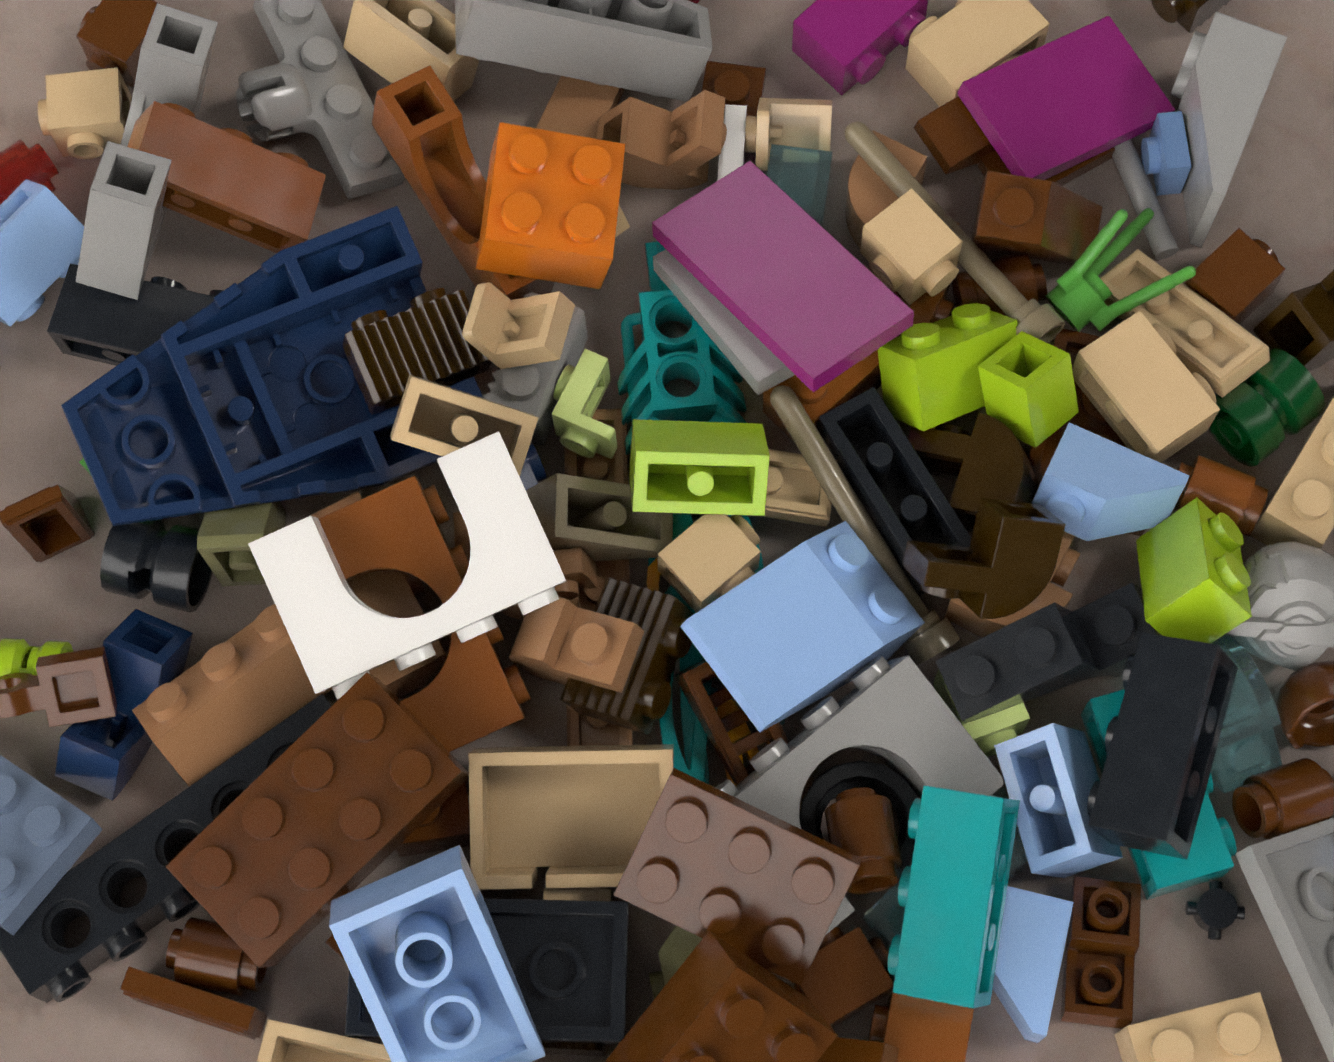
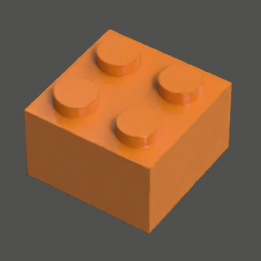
M500 122L490 154L476 269L600 289L613 261L625 144Z

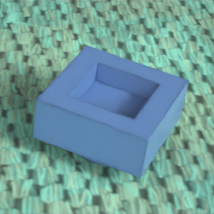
M1182 111L1157 113L1149 137L1143 138L1141 142V161L1145 174H1153L1157 196L1181 193L1192 167Z

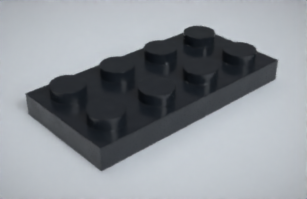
M484 898L541 1042L619 1044L625 1037L629 903L622 901ZM349 970L345 1036L381 1039Z

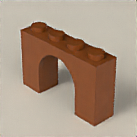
M415 475L318 518L347 583L372 572L384 570L402 571L424 581L436 592L444 604L458 590L467 573L469 559L462 544L450 549L440 528V524L449 521L450 517L436 486L433 484L423 489ZM499 625L497 628L464 643L460 642L456 632L452 633L447 659L439 674L420 692L401 701L449 752L525 718V713L520 704L531 700V697L516 664L504 668L493 644L504 640Z

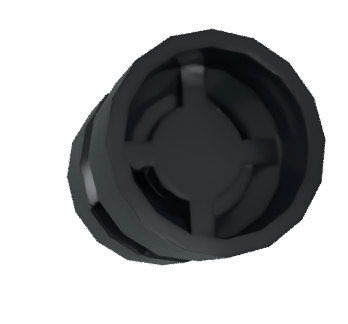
M161 519L112 526L101 559L100 580L102 588L107 592L138 600L152 593L153 600L158 605L189 613L196 611L207 593L213 574L197 550L199 529L177 524L169 531H166L165 524Z

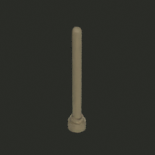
M855 121L846 127L844 133L846 141L898 198L912 188L963 241L958 263L1008 317L1017 320L1016 335L1023 331L1049 344L1065 326V321L1048 303L1040 305L1036 299L1028 301L864 123Z
M785 385L774 388L770 394V402L840 518L843 522L846 521L864 542L867 549L925 622L903 643L913 662L919 665L955 644L960 638L947 616L940 619L935 609L927 610L794 391Z

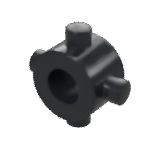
M1210 881L1209 890L1203 893L1195 902L1187 901L1185 906L1186 915H1193L1198 926L1208 931V939L1221 940V934L1224 929L1230 926L1235 919L1244 920L1245 907L1237 905L1235 898L1228 891L1223 890V883L1220 881Z

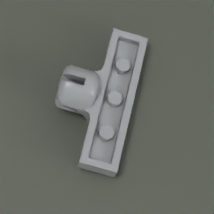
M254 0L253 9L280 63L243 72L238 78L239 88L236 91V100L242 121L257 120L259 122L246 126L250 136L255 140L267 142L301 132L313 134L319 140L347 199L402 185L405 178L404 174L372 126L374 105L346 50L343 49V44L321 0Z

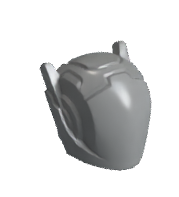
M1295 541L1278 542L1261 548L1243 563L1251 579V585L1247 589L1252 617L1229 631V635H1234L1236 640L1256 657L1293 671L1313 664L1328 647L1334 648L1333 555L1318 547Z

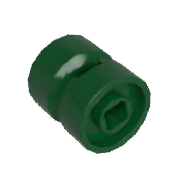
M1276 348L1269 350L1270 361L1226 396L1222 398L1215 393L1216 405L1220 410L1208 430L1217 443L1231 457L1249 467L1257 466L1276 451L1280 443L1285 439V434H1297L1320 416L1325 409L1324 395L1308 369L1286 351Z

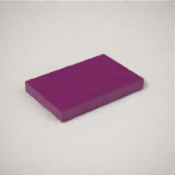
M1106 16L963 81L957 92L1012 175L1042 180L1152 129L1157 113L1175 112V108L1110 16Z

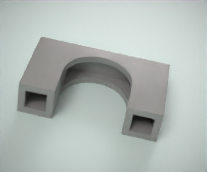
M156 4L141 46L132 101L121 144L107 141L90 188L76 276L77 283L138 300L168 208L163 206L172 160L127 146L135 121L154 101L161 104L173 103L181 105L192 111L196 119H198L218 22L165 5Z
M880 655L851 677L850 680L856 688L838 703L830 696L808 711L800 720L806 729L786 744L780 737L759 751L749 761L755 769L749 776L736 786L728 779L715 788L801 829L799 807L801 795L808 778L824 759L845 748L862 749L885 760L898 774L906 779L919 798H922L923 785L992 795L1005 782L910 656L891 659L887 662ZM845 896L826 934L855 911Z

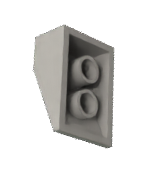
M1219 12L1215 13L1207 34L1195 30L1170 94L1181 99L1177 111H1182L1192 165L1182 190L1190 244L1202 248L1226 195L1287 40L1286 36Z

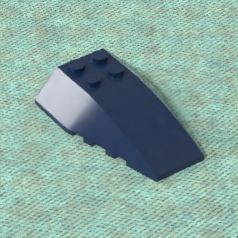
M398 206L279 251L263 262L259 270L239 284L234 283L215 296L213 302L185 322L181 320L161 334V339L138 355H131L61 405L113 526L381 486L437 463V459L443 457L391 440L390 434L400 405L371 415L343 349L344 336L353 330L351 327L353 321L378 310H386L389 317L399 312H405L411 308L410 301L413 298L427 292L420 277L423 264L422 259ZM474 377L447 386L483 398Z

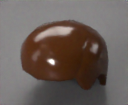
M1334 660L1315 662L1293 672L1280 688L1276 702L1277 721L1294 749H1301L1304 744L1313 747L1334 745Z

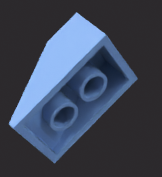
M844 521L802 542L686 619L680 627L760 733L851 682L850 679L856 672L878 656L882 655L887 661L925 622L867 549L864 542L857 536L850 525Z
M460 845L331 900L329 927L391 1062H533L546 1056L490 912Z

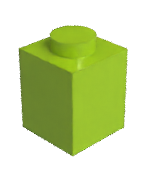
M1021 331L978 365L987 415L1001 421L1013 432L1017 439L1034 448L1039 446L1079 412L1070 354Z

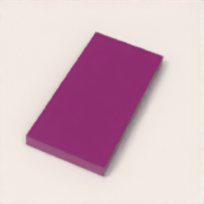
M751 161L652 222L653 237L812 392H815L913 326L914 311Z

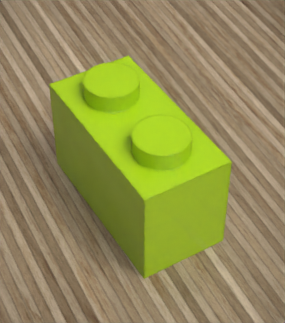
M965 304L953 309L952 316L934 323L913 324L912 327L901 333L900 336L895 337L877 349L883 400L894 419L919 430L926 431L984 407L985 402L978 365L1016 336L1017 320L991 311L990 307L985 304Z
M633 419L629 473L632 512L765 516L770 454L763 424Z
M1196 497L1136 539L1145 621L1162 636L1213 643L1252 617L1247 589L1251 585V579L1243 565L1241 553L1244 539L1241 531L1228 515L1223 512L1216 515Z

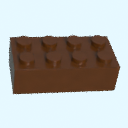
M366 673L165 867L259 968L276 966L330 913L331 900L352 892L469 778V772L380 679Z
M709 930L605 1062H817L838 1035L806 996Z

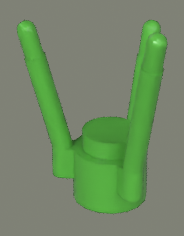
M1144 209L1109 244L1115 233L1128 218L1126 210H1118L1074 265L1056 280L1058 285L1045 295L1058 313L1076 331L1080 332L1091 322L1100 332L1116 317L1175 288L1196 275V269L1193 266H1187L1109 306L1104 303L1112 295V292L1100 279L1099 275L1154 217L1152 209Z

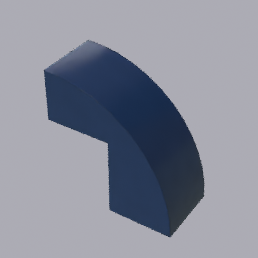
M135 609L103 641L117 702L116 716L73 723L60 736L55 771L56 777L112 801L117 797L131 779L153 743L132 710L144 702L156 688L165 683H170L183 673L193 636L192 632Z

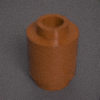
M1197 455L1192 466L1181 462L1177 470L1189 475V479L1176 503L1174 513L1197 497L1216 515L1220 512L1228 515L1242 534L1250 536L1261 515L1269 489L1255 484L1256 477L1200 455Z

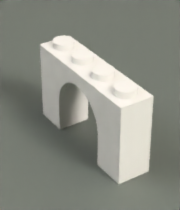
M499 431L437 459L465 521L471 549L467 573L460 587L447 602L429 613L411 618H398L375 611L362 602L348 585L321 523L314 516L306 517L248 543L315 694L332 688L336 698L340 699L364 674H370L369 671L394 660L398 670L402 671L435 656L436 653L431 643L456 632L460 642L464 643L497 628L498 625L493 615L518 604L522 615H526L560 599L555 587L567 581Z

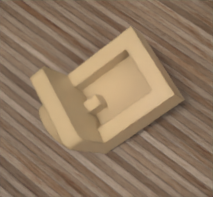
M759 98L757 116H746L744 153H756L755 165L761 171H768L769 163L829 165L832 100Z
M481 283L475 288L462 335L467 342L500 369L560 360L575 304L560 291L510 300L492 283Z

